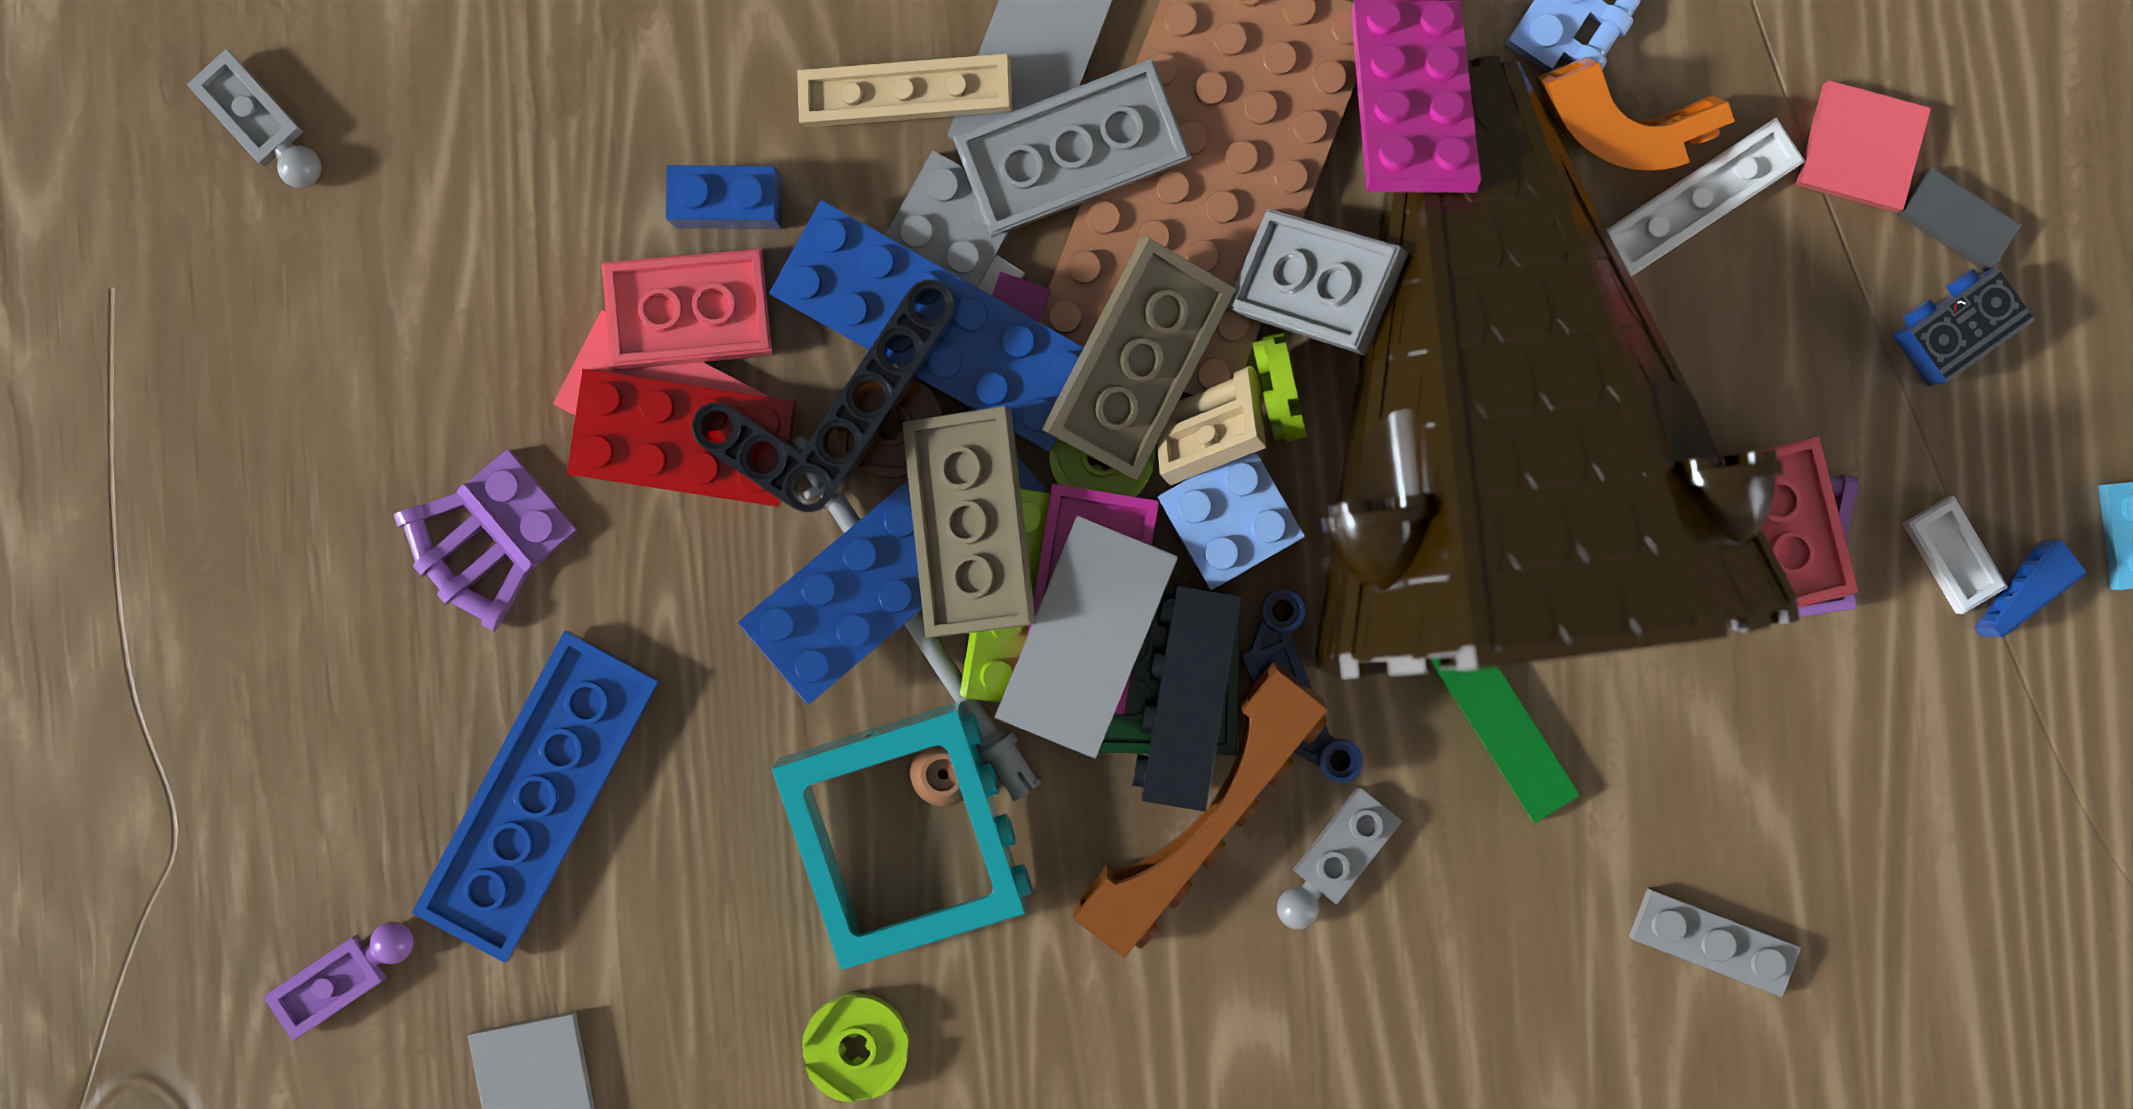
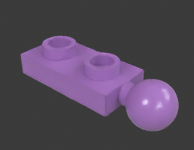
M386 922L374 930L369 946H366L359 934H357L263 996V998L292 1041H294L387 979L379 964H397L404 961L410 955L414 946L412 932L406 925L400 922Z

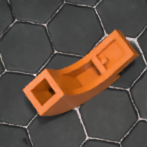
M1588 57L1581 58L1536 77L1546 107L1559 128L1573 142L1593 155L1611 164L1628 169L1645 171L1664 170L1690 163L1684 142L1688 141L1689 145H1696L1710 141L1720 135L1719 128L1735 122L1729 102L1714 95L1656 118L1643 120L1628 118L1613 102L1600 63Z

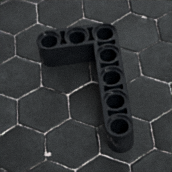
M922 280L915 283L909 289L803 450L739 407L721 402L708 403L695 413L692 420V433L695 441L708 452L792 508L801 512H818L828 508L836 500L954 322L958 313V302L955 295L948 287L937 280ZM930 291L942 293L946 300L944 314L934 321L922 319L917 311L919 299ZM907 336L914 342L916 354L908 365L896 367L888 358L889 344L895 338ZM868 382H878L885 392L883 406L873 413L864 411L858 403V392ZM725 412L733 422V431L726 441L719 443L710 436L708 424L716 413ZM838 427L848 428L855 438L853 451L844 458L834 456L828 447L829 435ZM764 442L771 443L779 454L777 466L769 473L760 471L753 461L755 449ZM809 472L818 474L824 483V494L816 503L806 502L798 491V483L801 477Z

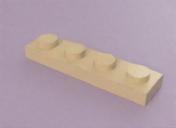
M1008 54L797 70L799 123L804 128L1013 112L1011 59Z

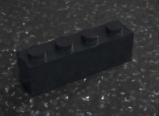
M1175 585L1174 596L1165 594L1163 596L1159 626L1168 628L1165 649H1154L1150 680L1159 681L1156 702L1146 701L1141 733L1151 734L1147 755L1137 754L1132 786L1142 787L1140 796L1143 802L1203 812L1207 810L1242 597L1239 595Z

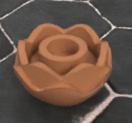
M933 746L920 750L914 757L910 768V777L916 793L927 803L937 806H952L963 801L964 799L948 751L942 746ZM940 769H946L948 771V777L944 779L940 778L938 775V771Z

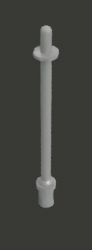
M796 437L791 440V443L802 450L809 442L804 437ZM813 472L806 473L805 475L813 486L806 490L803 496L806 500H812L818 496L822 498L824 494L822 478ZM841 491L836 500L828 507V510L845 533L860 518ZM921 611L917 612L904 625L954 701L962 702L965 714L972 712L975 714L983 739V743L979 744L981 750L979 753L980 759L983 764L986 762L991 763L995 773L1011 795L1012 801L1018 800L1029 793V789L1033 790L1040 785L1041 781L1035 776L1015 746V743L1018 742L1015 734L998 729L979 700L966 699L960 695L962 673L938 637H925L923 614Z

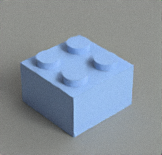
M1257 452L1193 476L1155 498L1156 501H1159L1160 509L1207 590L1215 589L1305 537Z

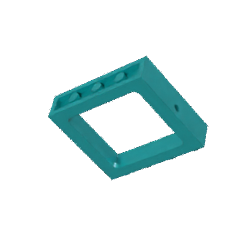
M961 701L780 757L772 767L780 796L840 970L1025 914L1026 896L1033 894L1030 877L1024 863L1015 864L1010 849L1011 845L1016 844L1014 829L1008 814L999 815L993 798V795L1000 793L998 781L991 763L982 765L976 745L983 743L981 730L973 712L965 714ZM933 746H942L948 751L993 885V890L986 896L861 933L811 785Z

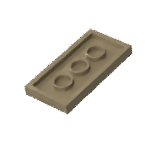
M1141 237L1041 430L1120 473L1138 480L1236 289L1149 237Z
M1002 406L902 422L925 637L936 638L1036 625L1011 408Z

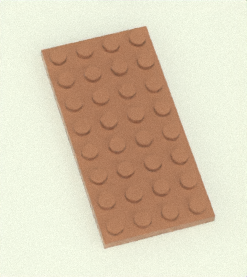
M1160 0L1136 64L1153 58L1191 156V161L1081 203L1048 287L1051 289L1040 320L1041 324L1084 347L1141 237H1149L1234 287L1267 209L1303 219L1357 81L1351 19L1352 2L1347 0ZM1226 308L1183 394L1191 396L1233 379L1234 372L1245 368L1253 348V342L1256 341L1263 322L1235 314Z

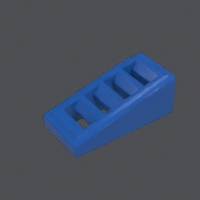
M2061 540L2040 541L2007 583L2008 588L2000 592L1974 628L1980 636L2005 637L2085 576V569Z

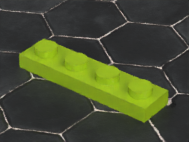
M1020 488L1034 599L1051 493ZM1029 626L970 633L960 689L962 697L1001 703L1027 639Z

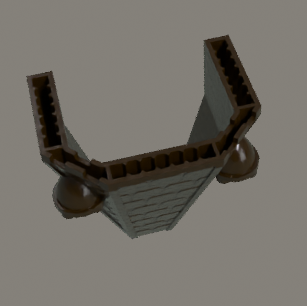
M1485 56L1469 60L1468 70L1481 176L1477 193L1385 192L1378 240L1401 247L1408 253V256L1365 355L1360 354L1338 503L1334 506H1328L1329 517L1321 519L1323 532L1330 531L1333 540L1315 648L1317 669L1341 679L1360 678L1389 673L1390 676L1433 672L1431 658L1439 657L1441 670H1477L1729 637L1728 627H1732V630H1738V633H1745L1770 628V624H1786L1800 621L1797 596L1761 529L1772 505L1776 475L1784 474L1782 460H1777L1776 449L1724 456L1723 463L1689 386L1520 62L1509 61L1500 63L1499 56Z

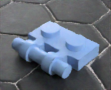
M1533 0L1504 45L1545 72H1550L1560 57L1570 63L1588 57L1599 62L1603 70L1608 61L1605 57L1617 37L1625 36L1632 26L1634 20L1631 16L1641 0H1616L1614 5H1609L1603 0ZM1589 18L1598 24L1599 28L1589 43L1583 45L1573 37L1585 19Z

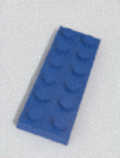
M820 200L769 294L870 350L909 289L915 283L922 280H937L943 283L955 295L958 302V313L947 333L917 377L974 410L1002 406L1011 408L1014 432L1050 452L1058 438L1041 429L1084 347ZM937 291L925 293L917 304V311L920 317L926 321L939 319L946 309L945 297ZM907 336L895 338L888 347V358L891 363L898 367L908 365L916 354L914 342Z
M1017 456L1020 488L1049 493ZM908 480L738 622V625L807 705L812 703L922 609Z
M569 630L564 631L412 913L505 964L510 961L662 680Z

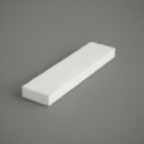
M1774 118L1609 227L1607 231L1627 270L1633 276L1804 163L1805 160L1778 119Z

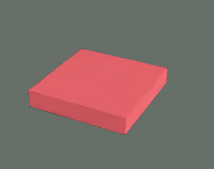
M1828 80L1822 85L1803 155L1805 162L1800 166L1796 186L1895 213L1903 211L1931 108Z

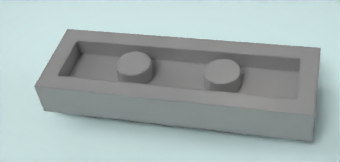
M1649 888L1646 890L1629 934V938L1780 997H1783L1801 950L1795 944Z

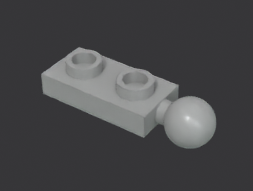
M225 49L186 84L257 163L266 167L273 159L277 158L279 176L286 184L294 188H306L313 185L319 179L322 167L318 155L308 147L294 146L292 143L304 130L234 53Z
M1357 787L1293 868V871L1302 877L1305 882L1301 887L1287 889L1279 897L1277 914L1281 922L1287 927L1296 930L1311 926L1318 917V900L1322 894L1337 905L1402 821L1362 788Z

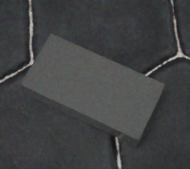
M1934 168L1924 172L1906 200L1904 210L1897 214L1983 271H1988L1995 267L2021 227L2019 223Z

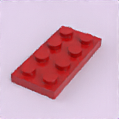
M582 369L566 474L781 507L782 500L701 447L693 436L692 420L695 413L708 403H729L739 407L791 442L797 402ZM725 412L716 413L710 419L708 424L710 436L719 443L726 441L731 436L733 422ZM764 442L755 449L753 461L760 471L769 473L777 466L779 454L771 443Z

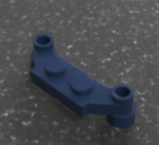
M1288 589L1274 590L1264 598L1261 604V618L1251 648L1240 653L1252 684L1269 663L1274 660L1312 690L1292 638L1293 630L1303 622L1306 612L1302 598L1294 591ZM1279 600L1286 601L1290 608L1288 616L1283 620H1277L1272 612L1274 604ZM1326 724L1310 744L1302 741L1294 751V753L1319 766L1321 772L1327 778L1337 783L1352 781L1360 774L1363 767V756L1360 749L1346 739H1335L1328 732ZM1337 750H1344L1346 754L1345 763L1337 768L1331 767L1330 757L1332 753Z

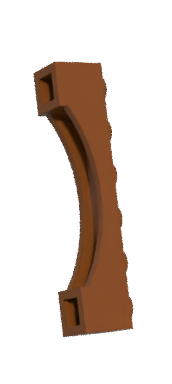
M1274 660L1269 663L1239 700L1242 712L1247 715L1242 742L1227 778L1207 806L1206 812H1202L1178 837L1150 856L1116 870L1106 864L1074 903V920L1123 958L1127 956L1134 946L1142 949L1150 941L1158 929L1159 923L1155 920L1168 905L1174 909L1183 901L1191 889L1192 883L1189 879L1201 864L1208 868L1214 863L1225 847L1226 842L1222 839L1234 824L1241 827L1251 818L1259 805V801L1255 798L1268 782L1273 786L1278 784L1292 766L1293 760L1290 756L1302 741L1310 744L1324 728L1327 718L1323 715L1328 709L1323 698Z

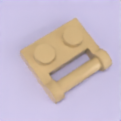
M1252 366L1234 372L1233 379L1178 401L1157 441L1160 475L1170 485L1266 448L1260 403L1263 388L1260 378Z

